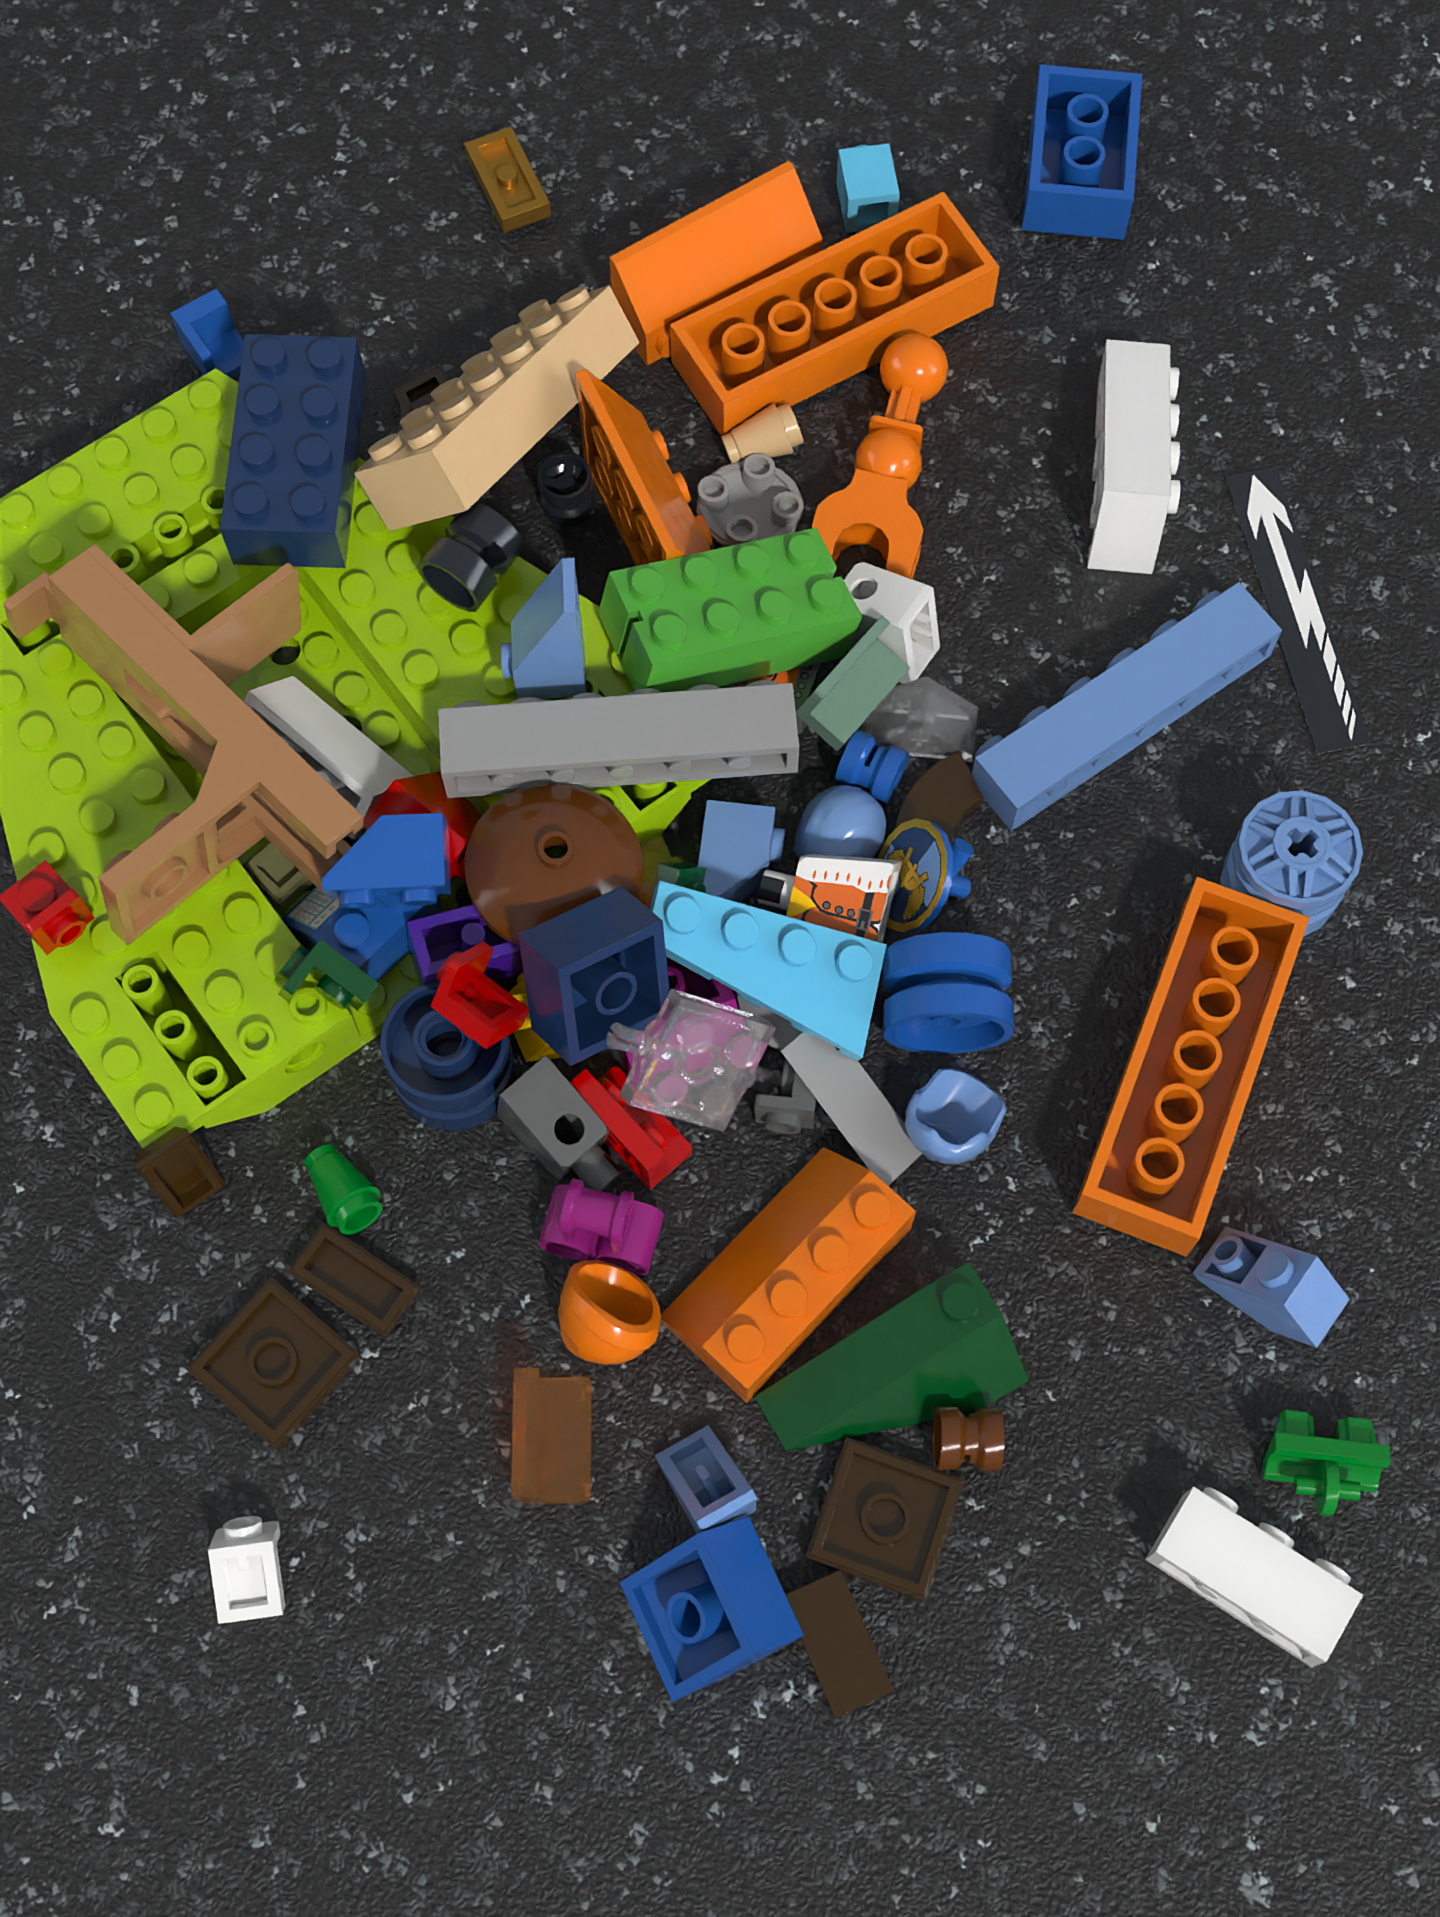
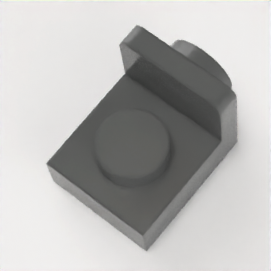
M785 1060L781 1095L792 1096V1098L757 1094L755 1099V1122L766 1124V1129L781 1134H796L801 1131V1128L814 1129L817 1100L790 1063Z

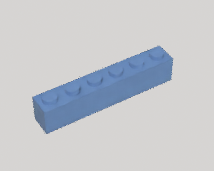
M1240 582L1222 594L1218 590L1210 592L1196 604L1192 614L1180 622L1176 619L1168 620L1152 634L1150 642L1136 651L1132 647L1123 650L1110 661L1106 668L1107 670L1093 680L1089 676L1079 679L1065 692L1061 701L1049 709L1046 706L1034 709L1021 721L1019 729L1004 739L1001 735H997L986 741L975 753L972 776L983 798L1009 830L1013 831L1269 658L1282 629Z

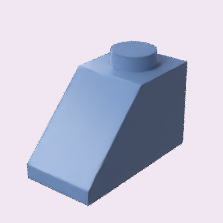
M707 800L698 865L707 868L703 883L706 887V894L740 903L759 889L765 870H770V862H782L785 829L775 828V807Z

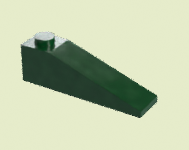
M968 1262L906 1298L756 1395L754 1399L784 1451L790 1452L846 1440V1437L853 1439L859 1435L898 1427L902 1429L916 1426L919 1423L934 1420L937 1406L957 1407L964 1416L974 1414L979 1408L991 1405L1028 1383L1029 1379L1001 1311L971 1263Z

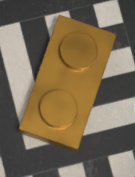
M511 126L464 143L467 160L504 233L551 216L550 202Z

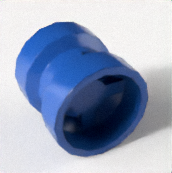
M856 730L841 757L835 781L847 786H863L869 790L872 797L888 803L903 776L910 752L894 745L887 748L876 744L873 736Z

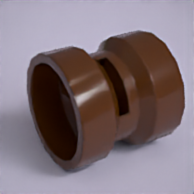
M936 1407L933 1421V1458L937 1470H957L964 1460H966L967 1464H974L980 1471L1001 1470L1004 1458L1005 1433L1003 1414L1000 1408H979L974 1414H967V1417H964L957 1407Z

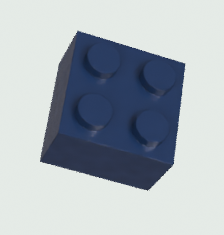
M622 886L518 934L532 1030L570 1066L672 1016L663 920Z

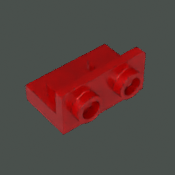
M612 1067L598 1080L585 1069L569 1082L609 1129L605 1142L650 1190L692 1154V1145L640 1089L636 1090L633 1082L619 1067Z

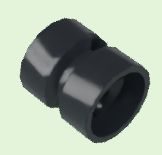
M477 502L467 511L456 514L445 529L447 538H438L417 565L420 576L437 595L453 606L468 612H476L497 585L496 576L504 575L524 549L523 539L513 525L495 510Z

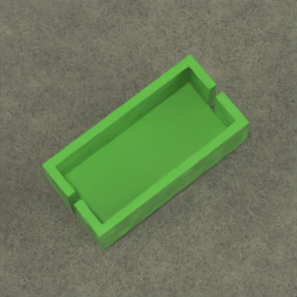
M817 527L611 571L608 574L598 612L616 654L624 653L621 665L633 691L656 689L662 693L688 691L690 688L702 684L720 687L845 657L862 619V615L842 576L833 578L837 566Z

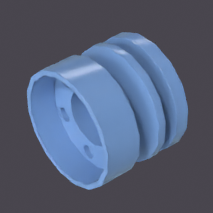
M1303 790L1278 792L1258 802L1244 819L1241 829L1237 833L1236 840L1225 858L1220 877L1221 886L1310 917L1304 936L1322 928L1358 875L1363 856L1359 830L1347 812L1325 796Z

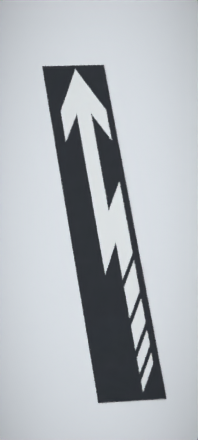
M1276 466L1225 476L1271 617L1282 629L1279 641L1317 754L1371 744Z

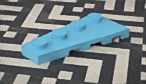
M659 881L655 885L650 910L663 920L666 957L708 980L715 979L738 992V997L760 1008L763 1006L791 1022L790 1025L805 1032L811 1037L817 1036L839 1048L837 1052L856 1062L863 1058L887 944L667 882Z

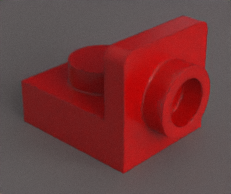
M46 860L0 895V902L46 955L50 954L57 947H65L77 940L84 932L86 925L95 918L80 895L66 884Z

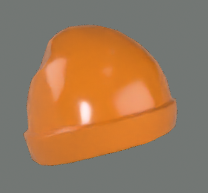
M583 1260L570 1268L563 1290L560 1293V1305L558 1306L560 1334L569 1351L576 1357L588 1362L604 1365L621 1364L640 1356L656 1342L661 1327L660 1307L654 1293L644 1281L626 1269L600 1260Z

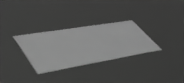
M802 1032L782 1049L781 1053L866 1167L889 1186L923 1153L914 1147L909 1139L904 1122L861 1064L837 1052L839 1048L817 1036L811 1037Z

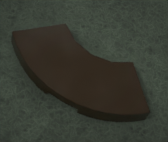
M960 751L936 763L914 784L901 806L896 828L901 823L915 818L934 822L947 834L950 845L952 844L953 833L963 818L980 808L983 803V796Z

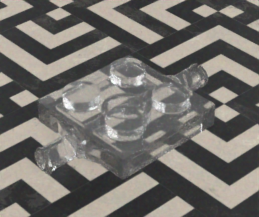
M672 988L659 1014L645 1030L641 1031L617 1022L610 1027L615 1034L611 1032L607 1034V1045L610 1048L633 1053L632 1069L619 1094L628 1105L724 1132L742 1095L748 1088L766 1092L769 1095H776L780 1090L775 1085L782 1087L783 1075L780 1071L758 1066L776 1029L775 1026L764 1017Z

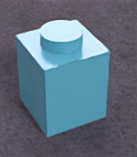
M889 143L871 146L859 145L853 148L839 149L836 184L846 233L863 231L898 214L900 193Z

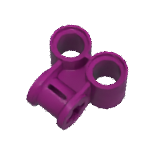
M573 1178L570 1185L560 1184L555 1186L538 1246L546 1252L566 1259L583 1261L591 1258L615 1264L635 1275H646L650 1270L664 1214L656 1207L634 1200L633 1192L623 1191L620 1196L585 1188L584 1181Z

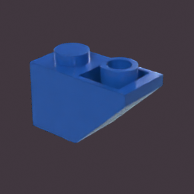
M444 814L381 815L322 878V891L330 899H339V907L342 908L376 906V897L400 896L401 905H431L436 903V895L451 894L449 823Z

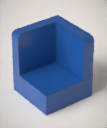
M217 289L170 313L181 345L203 376L215 368L230 378L240 373L244 341L236 331L227 303Z

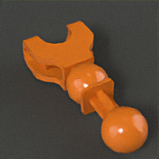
M906 334L894 340L886 348L880 363L881 380L886 390L890 393L884 417L879 415L871 416L869 433L860 443L854 456L855 474L851 484L844 490L832 493L818 505L812 528L817 527L834 562L838 559L841 551L852 545H869L881 552L887 562V571L912 580L920 558L923 535L921 521L907 501L908 490L916 482L922 470L920 451L923 428L915 423L921 403L939 393L948 375V361L944 350L934 339L926 335Z

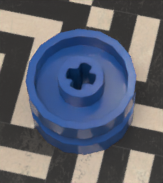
M962 932L916 935L897 941L887 947L882 964V987L891 997L885 1000L882 1009L883 1037L890 1045L906 1051L926 1054L977 1052L999 1046L1011 1039L1015 1031L1014 1004L1008 994L1004 993L1005 990L1009 989L1012 982V957L1010 949L1005 943L992 937Z

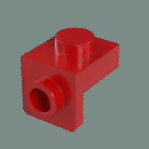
M482 941L463 953L460 951L454 952L444 961L437 973V980L440 984L431 1007L462 1030L466 1036L487 1049L522 1027L529 1008L484 974L493 948Z

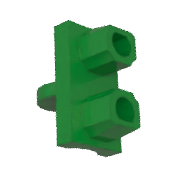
M1284 1410L1280 1413L1275 1425L1272 1441L1262 1462L1263 1480L1294 1483L1293 1489L1295 1494L1314 1496L1315 1509L1318 1515L1332 1517L1336 1512L1338 1499L1359 1501L1361 1491L1376 1492L1382 1470L1388 1468L1391 1463L1390 1446L1377 1444L1370 1419L1347 1417L1338 1420L1333 1430L1334 1439L1314 1437L1313 1417L1307 1412Z

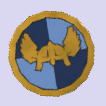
M915 818L901 823L887 837L877 859H892L902 862L887 927L908 934L923 930L939 915L948 896L962 899L967 897L971 890V881L968 877L957 874L974 853L972 846L960 838H956L950 845L947 834L934 822Z

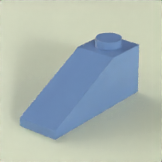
M562 558L511 620L512 643H501L503 678L514 679L517 699L525 697H573L586 693L585 646L574 558Z

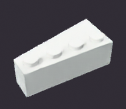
M1106 339L1097 391L1095 438H1097L1092 478V481H1095V488L1090 513V528H1093L1094 532L1088 551L1087 568L1152 574L1167 513L1176 514L1180 497V481L1171 480V475H1176L1180 443L1171 441V437H1175L1177 433L1180 407L1178 404H1171V400H1175L1177 395L1179 368L1170 367V345Z

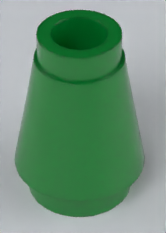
M322 1145L306 1157L304 1166L308 1171L329 1226L338 1228L342 1234L350 1235L364 1230L380 1216L382 1205L379 1202V1189L338 1152L334 1145Z

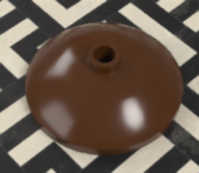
M550 783L519 789L493 804L483 814L471 833L465 852L464 869L470 900L481 919L497 935L520 947L518 934L621 886L638 899L643 882L644 863L641 845L633 827L613 804L587 789L568 784ZM556 845L562 847L566 851V855L559 859H553L547 856L544 851L548 847Z

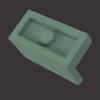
M883 615L796 712V715L836 751L844 745L910 669L903 660L878 639L879 635L890 624Z

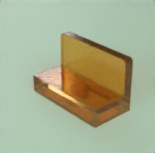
M514 1368L512 1498L516 1504L588 1503L591 1500V1380L588 1377L542 1378L539 1368Z

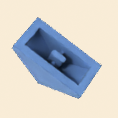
M709 1425L655 1455L661 1470L697 1534L745 1518L756 1512L757 1497L753 1489Z

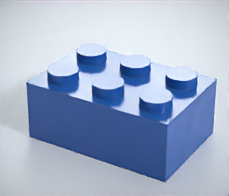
M1040 64L1032 108L1022 230L1124 240L1134 201L1142 74Z

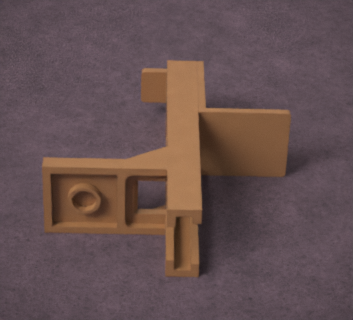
M95 544L50 576L46 572L42 573L5 600L4 608L10 631L15 636L21 639L49 618H52L59 625L62 640L204 777L197 799L191 806L180 814L172 813L162 819L154 828L150 838L133 851L125 850L117 854L107 864L103 874L99 877L111 930L127 946L264 836L324 893L322 891V878L351 848L343 838L350 832L356 834L363 828V815L228 687L300 632L298 570L290 563H286L191 635Z

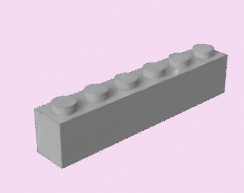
M759 680L748 684L746 687L719 688L715 685L702 684L694 686L688 691L662 693L656 689H639L629 695L603 697L596 693H582L573 696L571 699L553 701L525 697L515 700L512 704L485 705L480 702L468 701L459 703L453 708L438 709L441 776L447 798L510 794L532 785L550 783L594 788L798 772L799 739L793 683L778 684L771 680Z

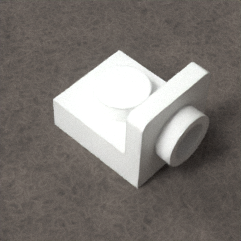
M245 1516L226 1522L223 1528L216 1530L208 1548L218 1624L283 1615L285 1600L277 1549L280 1537L278 1521L262 1523V1519L258 1516Z

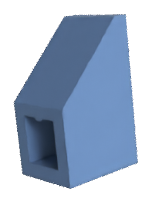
M1225 1226L1193 1272L1200 1282L1268 1330L1315 1348L1319 1346L1350 1300L1318 1256Z

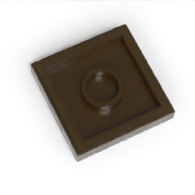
M270 1276L191 1362L186 1370L279 1452L358 1364L362 1356Z
M846 1437L805 1560L835 1571L841 1570L843 1574L925 1603L965 1479Z

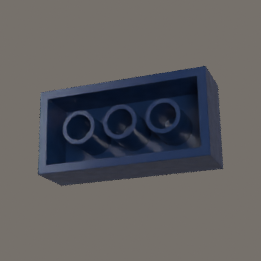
M245 334L220 531L233 565L284 566L286 563H290L293 567L346 568L356 477L354 472L357 467L366 373L357 337Z

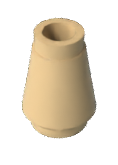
M772 403L731 430L730 433L721 436L732 464L744 461L749 455L754 453H762L771 458L794 453L793 447L804 443L800 428L789 403L779 407Z

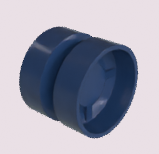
M433 981L420 985L406 993L389 1011L381 1031L380 1047L382 1059L402 1105L414 1118L425 1125L440 1130H465L486 1122L497 1113L499 1095L515 1082L516 1061L509 1035L485 1049L433 1009L431 1004L440 984L439 981Z

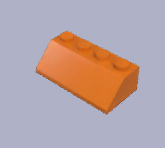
M787 161L609 257L612 291L640 342L634 349L647 366L662 357H671L670 324L822 251V236L794 166L790 161Z
M823 1147L661 1314V1322L747 1403L911 1230L916 1211L871 1170Z

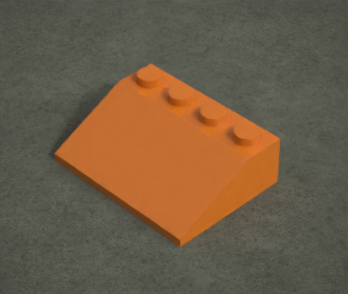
M587 369L575 372L584 460L587 461L591 469L592 480L634 565L639 566L711 550L709 546L713 544L709 527L701 514L693 515L688 505L691 501L690 493L682 474L679 471L672 474L666 460H669L667 446L658 429L650 431L642 413Z

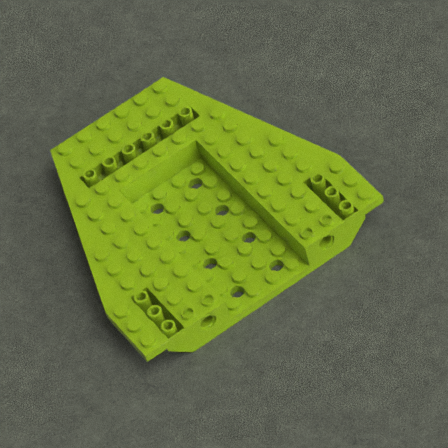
M216 368L0 498V814L17 882L46 860L66 884L80 895L95 917L86 925L84 932L77 940L65 947H57L48 955L42 951L33 939L32 943L50 1015L142 1148L175 1126L187 1129L191 1134L201 1126L210 1128L269 1111L380 1035L384 1021L394 1004L406 993L420 986L409 953L379 982L378 987L358 1010L349 1004L344 1009H340L330 1003L316 991L314 987L319 981L310 974L288 1002L279 996L278 993L287 982L278 975L279 971L300 945L310 952L294 937L282 921V918L311 890L303 893L283 912L260 891L242 865L269 842L265 836L127 946L111 930L99 877L103 874L107 864L117 854L125 850L133 851L150 838L154 828L162 819L172 813L180 814L191 806L197 799L204 777L62 640L59 625L52 618H49L21 639L10 631L4 608L5 600L42 573L46 572L50 576L93 544L98 546L190 635L282 567L233 565L220 531L239 383ZM358 457L356 470L366 461ZM355 477L346 568L295 567L298 570L301 630L277 650L282 647L292 646L300 650L299 657L291 664L279 665L272 661V657L277 651L275 650L228 687L244 702L249 690L294 676L348 722L359 727L366 737L413 776L441 771L438 709L453 708L459 703L468 701L480 702L485 705L512 704L517 700L514 679L503 678L501 643H512L511 620L546 579L548 574L518 556L504 575L496 576L497 585L476 612H468L453 606L437 595L424 582L419 574L417 565L438 538H447L445 529L454 516L449 515L388 531L358 479ZM579 594L585 646L586 693H596L603 697L629 695L633 692V689L621 665L624 653L616 654L598 615L600 607ZM572 697L540 698V699H542V700H544V701H553V700H567V699H571ZM711 779L584 789L608 800L626 817L638 837L642 854H645L690 800L691 793ZM508 794L466 798L483 815L493 804ZM556 845L550 846L544 851L547 856L553 859H559L566 855V851ZM461 878L450 881L451 894L439 895L443 912L461 908L458 905V901L462 894L467 891L466 883Z

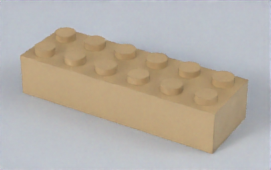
M609 285L590 292L587 291L585 286H581L564 294L557 300V303L549 305L546 299H542L523 309L518 315L521 319L518 325L507 327L490 339L493 347L489 351L481 352L468 359L461 365L464 373L460 377L441 384L431 392L433 402L419 407L403 417L400 421L403 427L401 431L379 440L368 449L371 458L357 469L354 474L388 531L467 511L578 403L575 372L587 369L598 379L602 380L640 343Z

